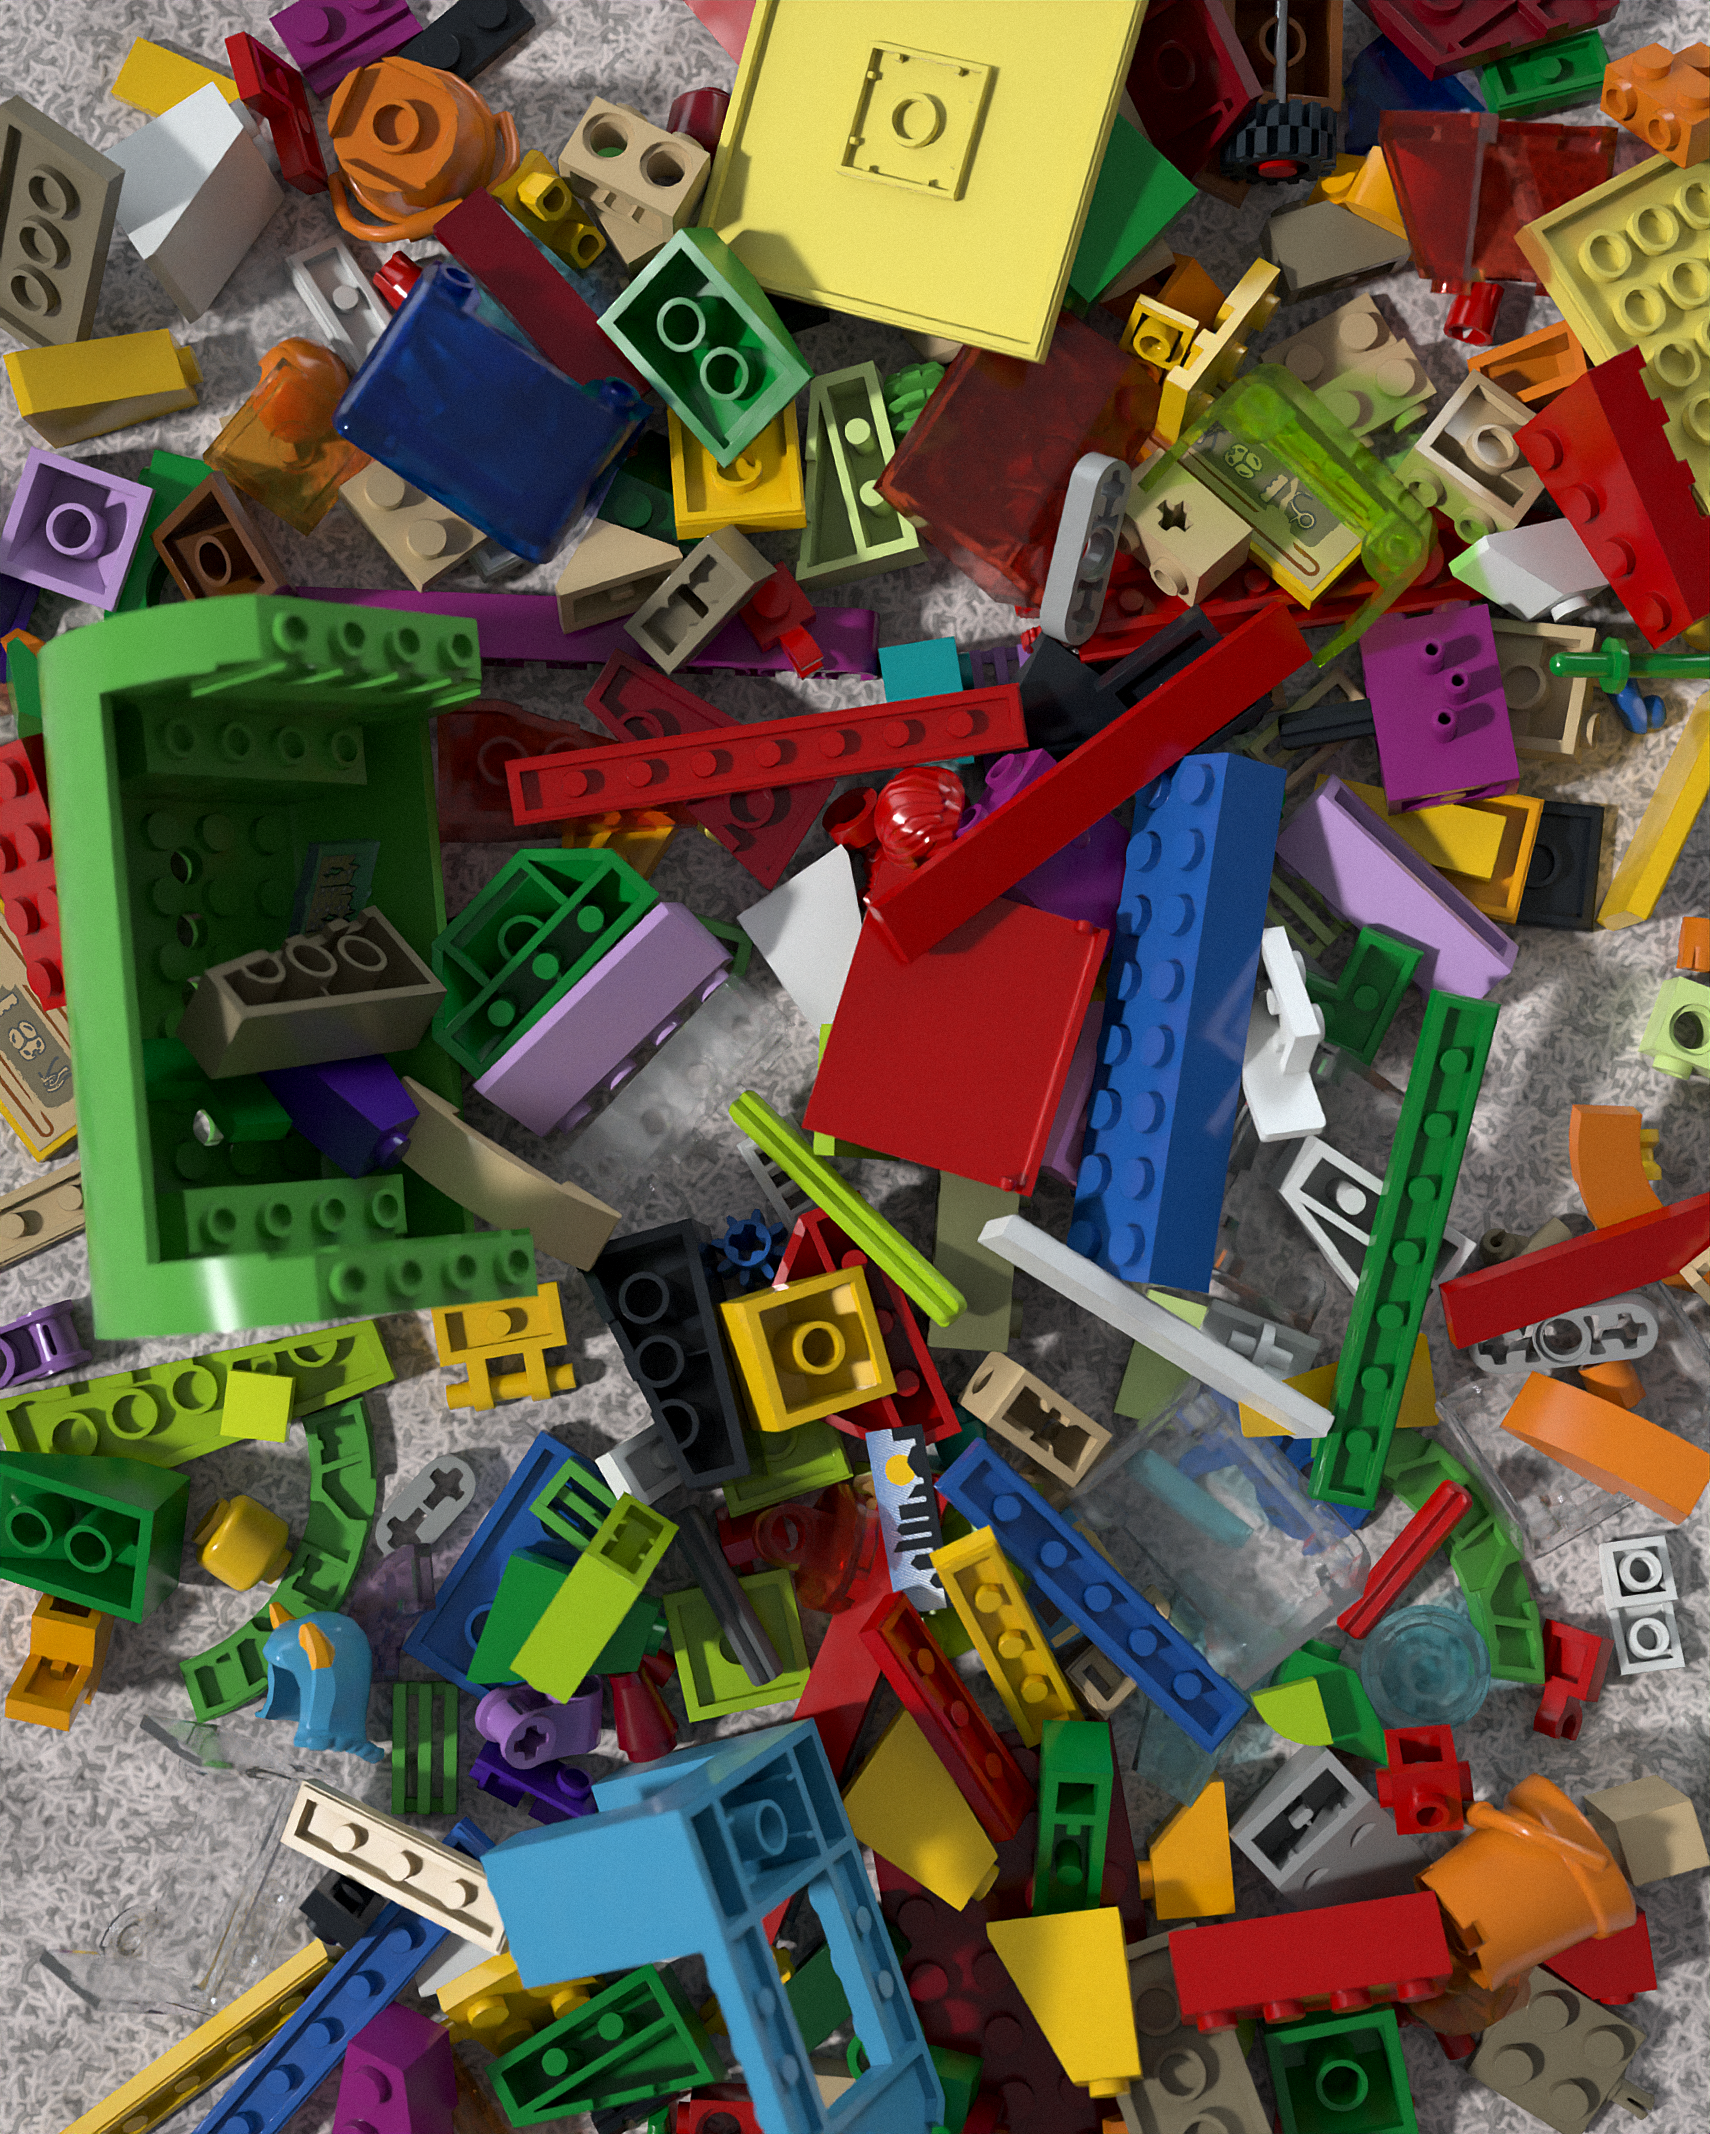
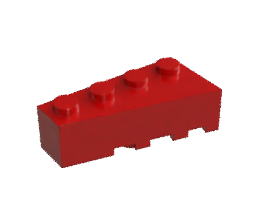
M1637 344L1586 371L1518 430L1512 438L1564 516L1570 521L1599 569L1653 650H1656L1710 616V515L1699 514L1692 497V484L1696 482L1687 459L1677 462L1663 429V425L1670 422L1669 416L1661 397L1651 400L1639 372V370L1647 367V364Z
M1435 1890L1168 1932V1948L1182 2025H1197L1200 2034L1220 2033L1239 2027L1238 2020L1265 2017L1266 2023L1273 2024L1304 2018L1306 2016L1305 2012L1332 2009L1333 2013H1346L1363 2010L1377 2003L1423 2001L1442 1996L1453 1974Z

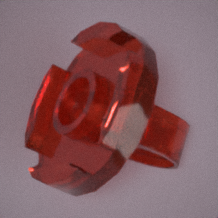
M835 1483L822 1493L812 1508L800 1504L786 1503L767 1509L756 1518L752 1527V1543L756 1553L762 1560L771 1565L795 1571L796 1594L803 1608L838 1616L847 1611L855 1602L854 1599L845 1595L850 1590L854 1579L867 1581L878 1547L879 1513L878 1511L868 1509L866 1506V1502L873 1498L870 1491L847 1484ZM779 1516L790 1519L798 1532V1542L791 1553H785L774 1544L772 1538V1527L774 1521Z

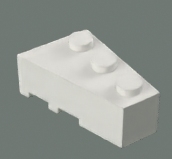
M1314 1135L1293 1138L1265 1181L1355 1297L1383 1181ZM1448 1224L1445 1227L1421 1325L1440 1299L1438 1284L1453 1280L1477 1245Z

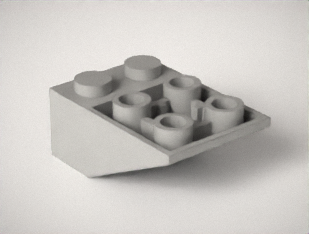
M1304 1745L1227 1818L1228 1833L1231 1839L1299 1911L1417 1893L1413 1877L1435 1863L1409 1835H1397L1394 1818L1385 1809H1380L1379 1802L1326 1746Z

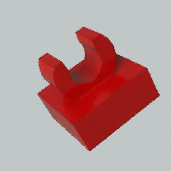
M780 1503L736 1518H731L728 1506L715 1510L722 1548L730 1567L739 1565L745 1575L753 1574L755 1572L752 1560L772 1553L775 1554L779 1566L787 1564L788 1555L786 1549L791 1547Z

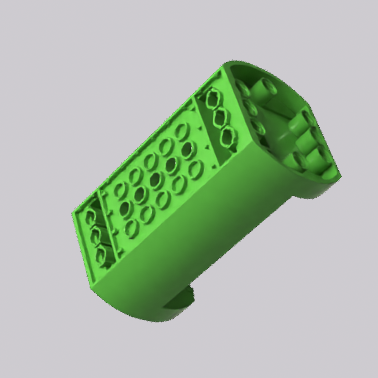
M251 594L197 600L139 610L77 628L46 643L37 654L95 1339L144 1338L298 1325L538 1296L533 1234H530V1228L475 1233L473 1213L430 1184L402 1160L389 1170L379 1168L354 1180L292 1125H290L284 1139L228 1143L197 1099L146 1102L141 1039L178 1038L174 1032L186 1010L182 998V988L186 981H189L197 988L206 970L260 949L273 953L280 950L285 939L299 934L305 936L320 866L324 857L357 854L353 863L361 865L354 872V876L349 883L358 888L352 893L353 899L350 902L351 909H355L356 912L346 915L344 918H348L352 922L356 920L361 910L375 905L432 972L431 943L447 927L428 719L458 710L472 703L481 695L482 676L476 619ZM174 851L179 853L187 864L188 875L184 884L176 879L172 873L171 857ZM331 869L328 875H330L331 873H338L339 871H341V869ZM329 915L326 919L332 920L335 916L331 917ZM180 916L190 923L193 930V942L189 949L180 942L177 936L176 927ZM431 1020L416 1049L383 1053L400 1082L403 1077L408 1075L459 1108L461 1111L457 1118L465 1123L460 1064L432 1039ZM199 1111L207 1117L210 1124V1135L205 1144L198 1140L193 1128L194 1118Z

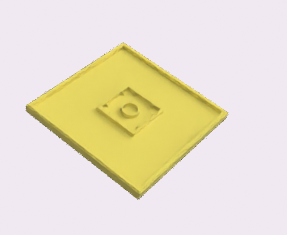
M757 0L696 228L711 227L751 272L765 294L1044 365L1149 0Z

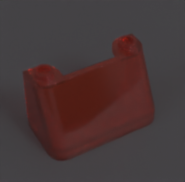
M1380 111L1379 145L1418 276L1421 279H1432L1430 293L1471 295L1472 282L1508 281L1536 283L1534 296L1551 297L1513 237L1525 225L1613 178L1618 127L1593 125L1564 126V124L1529 123L1498 119L1499 114L1482 112Z

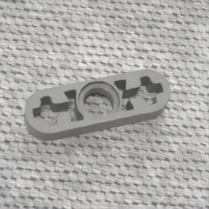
M1090 452L1080 459L1071 475L1041 605L1040 626L1046 635L1072 645H1081L1086 642L1094 633L1100 619L1131 488V471L1128 464L1122 460L1097 452ZM1089 540L1087 550L1085 552L1084 557L1082 558L1085 545Z
M1622 1293L1534 1323L1532 1341L1536 1352L1528 1351L1530 1339L1510 1343L1507 1354L1498 1355L1495 1345L1484 1346L1483 1343L1488 1340L1468 1346V1351L1473 1362L1479 1368L1492 1374H1509L1635 1359L1647 1354L1656 1344L1660 1328V1316L1655 1305L1646 1297L1635 1293ZM1631 1313L1635 1323L1646 1324L1640 1327L1638 1338L1629 1339L1624 1329L1616 1328L1603 1330L1602 1344L1593 1343L1595 1333L1594 1322L1591 1318L1593 1315L1599 1316L1598 1328L1618 1325L1620 1314ZM1556 1319L1570 1320L1580 1328L1582 1341L1570 1349L1558 1348L1547 1339L1545 1327ZM1527 1326L1502 1334L1504 1339L1524 1338Z

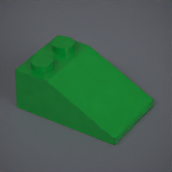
M711 227L680 228L596 322L723 468H729L816 377L755 277Z
M0 1450V1578L142 1624L178 1588L191 1476L133 1458Z

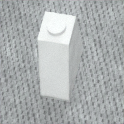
M842 844L736 917L739 925L752 940L757 951L818 1038L821 1024H832L862 927L849 854Z

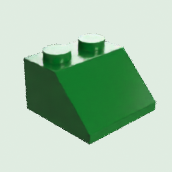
M1391 2002L1377 2003L1363 2010L1346 2013H1333L1332 2009L1305 2012L1306 2016L1304 2018L1283 2023L1270 2024L1266 2023L1265 2017L1256 2018L1282 2134H1419L1395 2012Z

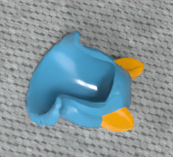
M275 1601L269 1604L270 1619L274 1630L262 1650L268 1661L267 1680L269 1691L263 1709L255 1712V1717L267 1720L299 1722L294 1737V1747H304L310 1751H326L327 1749L334 1752L346 1751L372 1764L384 1758V1749L377 1747L366 1739V1717L373 1664L372 1651L364 1630L353 1618L340 1613L319 1611L298 1619L281 1603Z

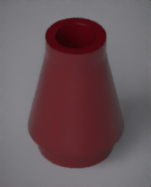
M641 1661L637 1671L608 1673L612 1686L617 1747L622 1751H626L628 1759L634 1763L650 1762L674 1750L677 1746L675 1733L679 1729V1724L650 1677L645 1661Z

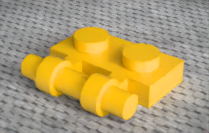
M559 1280L537 1284L538 1296L431 1309L440 1367L466 1363L469 1381L446 1385V1396L450 1410L474 1406L476 1412L496 1409L497 1402L528 1396H531L533 1402L553 1399V1392L577 1388L573 1363L549 1367L546 1359L545 1348L570 1343ZM523 1353L526 1371L492 1377L489 1358Z

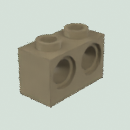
M730 524L708 534L623 628L668 674H671L694 661L777 570Z

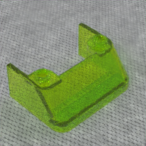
M1262 363L1252 368L1235 382L1167 450L1137 485L1147 493L1219 421L1238 440L1248 444H1264L1346 528L1362 540L1361 558L1368 573L1380 584V587L1314 654L1311 660L1320 668L1355 642L1423 571L1437 545L1438 526L1431 512L1290 369L1277 363Z

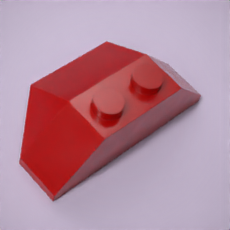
M821 1207L799 1215L772 1286L862 1265L897 1389L895 1393L818 1418L817 1420L865 1441V1433L916 1424H922L926 1446L961 1432L962 1428L904 1290Z

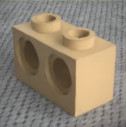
M595 96L558 158L561 179L573 196L665 243H668L680 228L687 227L705 196L711 175L710 153L706 152L694 138L682 132L670 134L649 123L645 116L632 106L624 103L613 105L598 96ZM608 147H615L624 151L620 155L611 158L602 157L597 154L602 149ZM662 176H673L681 180L679 183L669 187L659 186L654 183L657 178Z

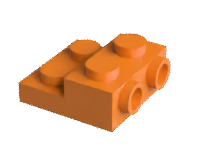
M1654 42L1607 64L1600 110L1684 170L1710 158V47L1699 42L1672 54L1671 51Z

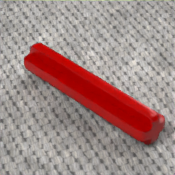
M1446 1479L1442 1481L1337 1611L1336 1623L1341 1630L1356 1640H1362L1368 1636L1472 1508L1473 1501L1470 1492L1454 1480Z

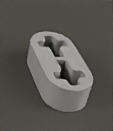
M445 1454L432 1460L418 1473L385 1510L377 1522L375 1536L378 1547L384 1555L394 1561L408 1562L418 1559L434 1545L472 1502L478 1492L479 1478L473 1464L461 1455ZM439 1468L444 1473H448L454 1468L459 1469L464 1475L459 1482L460 1488L465 1492L462 1498L459 1499L456 1495L450 1494L434 1507L427 1499L439 1485V1481L434 1476L436 1469ZM420 1508L428 1515L415 1532L422 1541L419 1546H415L408 1541L401 1547H398L391 1540L397 1531L391 1524L392 1519L396 1517L404 1522Z

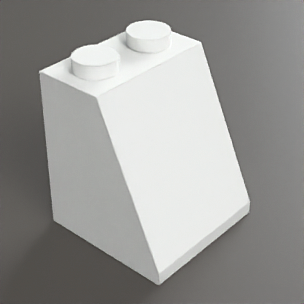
M213 81L102 153L125 170L116 219L190 325L202 317L286 197L273 176V173L281 168L280 162L260 134L261 131L239 98L228 104Z

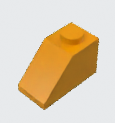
M1217 1770L1203 1771L1146 1840L1147 1859L1136 1860L1140 1900H1151V1906L1157 1920L1236 1913L1224 1781Z

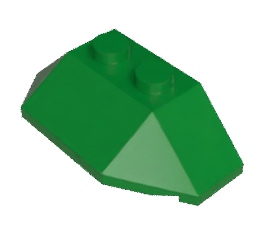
M521 848L431 943L432 973L448 990L432 1019V1039L472 1076L479 1080L544 1017L660 893L613 848Z

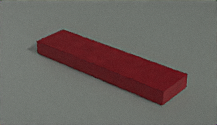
M482 185L433 225L432 234L606 429L654 389L596 323L600 318Z

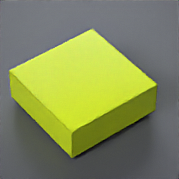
M236 1369L228 1370L220 1435L281 1443L288 1442L297 1377Z

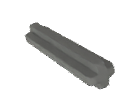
M693 1504L675 1512L668 1518V1520L680 1527L674 1539L751 1683L758 1687L773 1681L783 1673V1663L732 1568L729 1566L700 1508Z

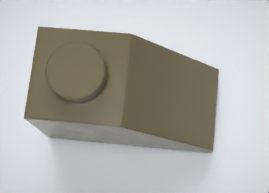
M1297 200L1276 208L1271 212V218L1266 220L1259 236L1266 261L1281 269L1276 285L1277 295L1281 298V308L1399 272L1411 255L1407 240L1328 200L1310 206L1307 205L1306 200Z

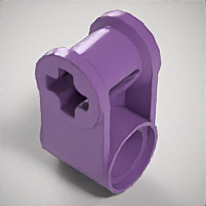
M71 1299L38 1309L17 1318L16 1322L0 1327V1349L5 1354L7 1361L6 1370L0 1378V1390L9 1389L36 1378L40 1380L93 1360L91 1351L82 1348L70 1313L75 1309Z
M599 1674L585 1675L566 1705L551 1695L534 1689L527 1681L514 1685L500 1686L489 1692L477 1707L475 1715L476 1728L485 1739L498 1742L502 1756L512 1767L518 1769H530L541 1763L571 1754L577 1755L590 1752L601 1743L604 1681Z

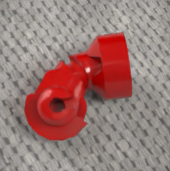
M866 786L854 788L839 796L828 807L822 819L823 828L836 846L842 844L845 850H854L855 853H861L864 859L861 867L867 877L865 880L866 885L856 893L858 907L865 914L882 860L892 863L884 853L882 843L876 835L874 826L875 806L879 795L873 788Z

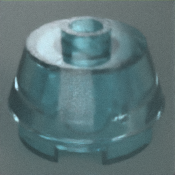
M1435 1605L1410 1606L1389 1615L1369 1636L1361 1658V1681L1373 1709L1383 1720L1397 1729L1450 1724L1451 1730L1458 1728L1470 1720L1480 1709L1487 1695L1491 1680L1490 1656L1480 1633L1460 1614Z

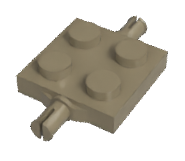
M1542 1963L1521 1973L1516 1982L1501 1992L1498 1997L1472 1982L1470 1978H1463L1460 1983L1463 1991L1457 1988L1453 1994V2001L1484 2019L1480 2039L1463 2065L1466 2073L1562 2134H1582L1598 2109L1606 2105L1609 2100L1628 2110L1640 2120L1648 2116L1645 2107L1650 2111L1652 2110L1655 2102L1654 2095L1645 2092L1624 2078L1627 2065L1647 2037L1639 2024L1609 2005L1601 2003L1599 1999L1593 2000Z

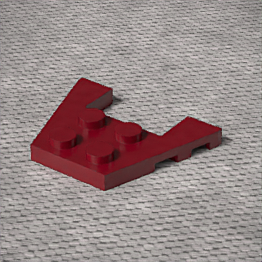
M1221 0L1148 1L1125 81V87L1153 146L1193 184L1264 92Z
M1351 0L1431 82L1609 23L1616 17L1620 5L1619 0Z

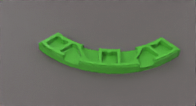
M365 1396L301 1418L308 1442L311 1466V1504L304 1536L300 1541L288 1571L265 1606L226 1640L205 1652L179 1663L199 1725L236 1709L268 1688V1661L262 1650L274 1630L270 1619L269 1604L275 1601L279 1602L299 1619L307 1614L319 1611L339 1613L350 1594L366 1554L373 1528L377 1499V1456L373 1426Z
M1411 1427L1395 1428L1381 1486L1397 1496L1415 1514H1417L1442 1481L1446 1479L1459 1483L1472 1495V1508L1443 1542L1441 1547L1458 1577L1467 1602L1475 1644L1476 1677L1533 1685L1545 1684L1544 1643L1540 1614L1536 1599L1531 1600L1528 1585L1519 1563L1523 1559L1521 1552L1505 1520L1485 1490L1444 1447L1432 1438L1426 1439ZM1312 1438L1311 1458L1315 1459L1320 1438Z

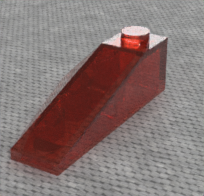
M477 698L472 703L458 710L436 717L435 797L440 843H505L562 838V836H596V834L600 833L621 834L657 831V829L666 828L686 829L696 828L698 825V820L681 803L516 828L505 761L621 743L617 740L580 729V724L562 718L556 721L523 710V705L505 699Z

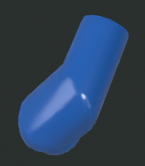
M1628 678L1626 686L1620 694L1605 692L1628 731L1645 735L1647 729H1659L1666 722L1667 713L1662 698L1654 694L1643 698L1636 678Z

